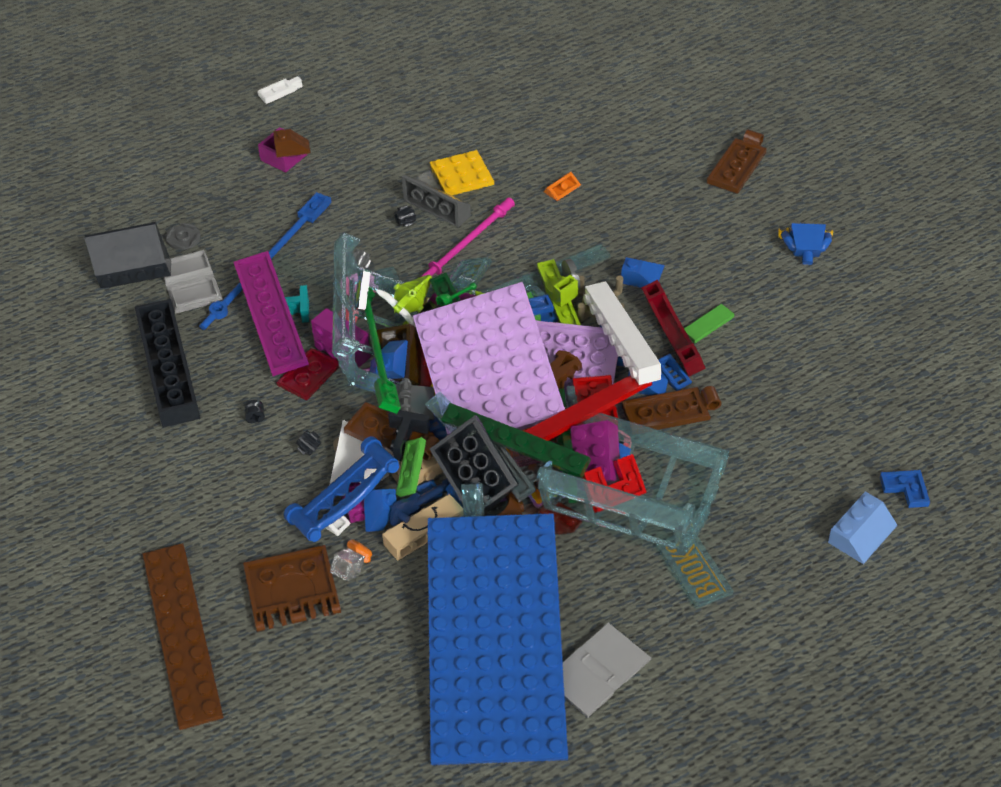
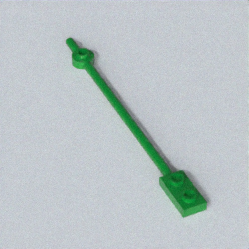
M368 287L365 315L379 378L374 383L379 408L397 414L401 408L396 385L387 379L371 307L375 294L373 289Z

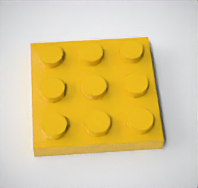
M477 150L430 162V167L443 192L450 195L494 185V180Z

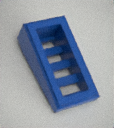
M671 354L658 359L661 363V371L668 379V384L676 391L692 383ZM682 379L685 381V382H683V383H681V384H679V385H678V383H677L678 381H680V380H682Z

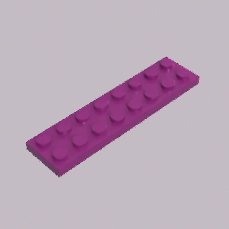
M265 251L234 261L272 376L309 365L269 252Z

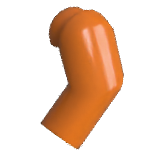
M353 539L347 542V547L350 550L361 555V562L369 563L371 561V556L373 555L370 549Z

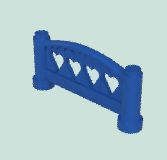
M371 436L364 439L361 443V452L364 455L304 508L297 503H293L285 509L284 518L289 524L295 525L309 541H318L321 538V530L340 519L358 505L375 488L387 472L395 473L398 471V460L382 447L381 442L377 438ZM366 469H376L374 473H371L368 478L364 479ZM361 482L352 492H349L350 483ZM345 496L336 506H333L334 497ZM321 509H330V511L327 514H324V516L320 520H318V511H320Z

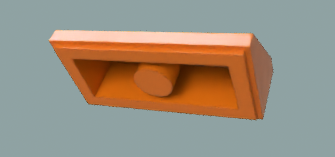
M569 172L548 186L543 192L558 201L581 186L573 173Z

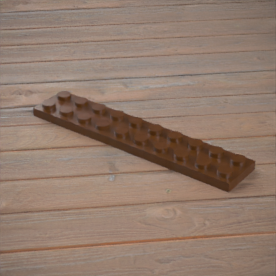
M184 543L142 553L179 730L223 719V712Z

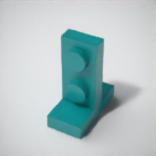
M307 285L300 286V296L285 297L291 315L301 313L302 323L309 322V296Z

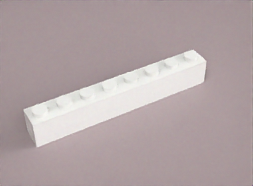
M607 282L585 286V294H583L584 303L590 307L591 314L595 315L598 325H601L604 334L608 335L610 344L615 346L617 355L622 357L624 366L629 368L631 377L635 378L639 385L661 380V363Z

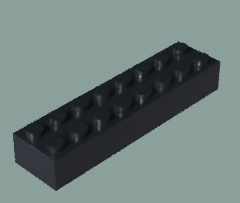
M167 299L135 306L162 428L201 419L172 300Z

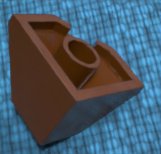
M291 129L273 131L277 158L310 154L308 139Z

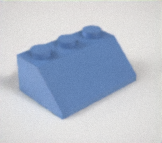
M865 491L833 526L828 543L864 564L897 527V524L885 504Z

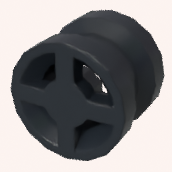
M259 400L248 401L244 406L246 421L248 423L262 422L265 418L263 403Z

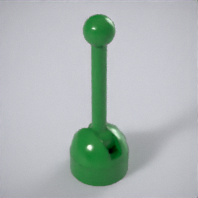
M471 283L469 287L451 296L449 294L437 296V305L442 307L452 304V299L469 290H475L477 288L476 283Z

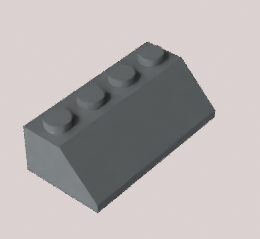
M402 176L405 202L458 228L471 216V207L467 202L414 177Z

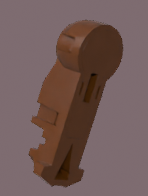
M558 350L555 354L556 359L550 366L558 389H564L567 377L573 379L575 372L582 368V363L577 356L570 352Z

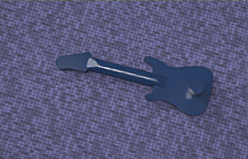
M444 480L442 484L423 495L416 492L407 499L395 502L390 512V524L395 527L402 522L408 523L412 514H416L423 509L420 505L444 491L447 492L446 487L450 484L449 480Z

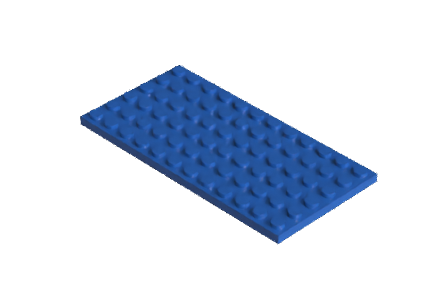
M554 514L428 518L431 765L568 760Z

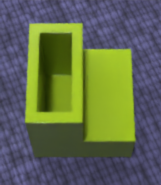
M572 275L562 276L546 287V295L548 294L551 300L562 307L578 296V280Z

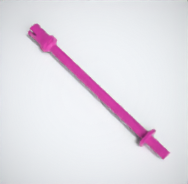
M508 197L500 205H496L493 209L494 212L437 263L431 261L429 263V270L421 277L426 275L433 276L434 274L440 275L442 273L441 268L498 217L503 218L506 212L514 207V201Z

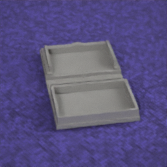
M204 250L170 258L171 276L163 277L172 300L175 314L207 306L216 301H223Z
M607 623L563 662L565 699L588 718L612 697L614 691L651 660V657L610 623Z

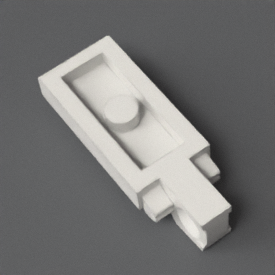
M299 77L291 80L285 78L258 90V95L266 104L303 87L302 80Z

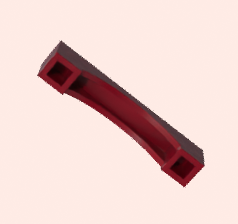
M656 280L642 287L649 306L688 377L706 369L698 350L679 321L659 281Z

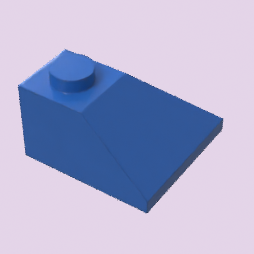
M626 257L621 269L623 284L642 288L656 280L659 281L664 265Z

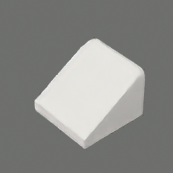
M342 516L327 526L326 529L338 536L351 523L345 516Z

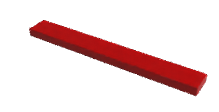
M630 375L524 432L549 441L571 429L572 426H577L652 385V382L639 385L636 379Z

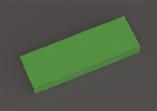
M720 304L684 329L690 340L695 344L734 318V313Z
M422 437L406 442L396 494L400 497L416 493L426 440Z

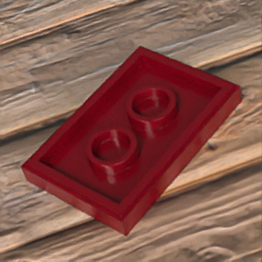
M310 348L305 353L309 365L286 372L276 382L277 386L306 401L341 366L340 361L313 348Z

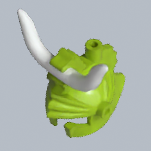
M426 275L401 285L398 283L393 288L396 290L394 298L385 291L377 290L376 292L393 307L394 313H399L409 324L416 327L414 318L410 313L415 311L420 313L424 307L422 305L429 290V280L432 279V276Z

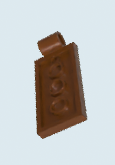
M747 129L743 140L735 138L708 176L707 183L738 194L766 154V148L761 147L764 134Z
M707 386L702 389L701 394L698 387L622 401V409L632 435L711 420L708 410H716L722 403L715 387Z
M365 402L346 424L344 433L360 441L367 437H375L381 442L382 447L393 456L390 446L392 440L396 439L397 428L390 427L389 412ZM413 431L410 440L421 437L426 440L423 459L429 461L433 457L430 448L440 440L431 431L428 434Z

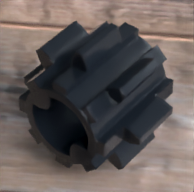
M404 205L398 207L397 211H394V217L398 226L403 225L407 227L413 225V222L416 221L415 211L411 206Z
M306 430L295 443L299 446L297 449L303 455L307 453L310 456L322 443L319 440L320 436L314 431L309 432Z

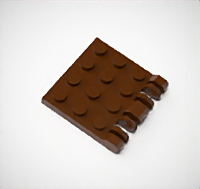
M325 545L243 563L257 632L265 630L263 616H267L269 629L274 628L271 614L280 613L279 618L282 626L287 625L284 611L288 610L292 624L307 621L304 610L306 606L309 607L311 619H316V610L313 605L319 603L322 604L321 608L324 616H329L326 603L330 601L333 615L341 613Z

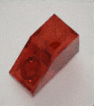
M550 498L539 511V514H554L555 533L558 535L574 533L585 520V516L553 498Z

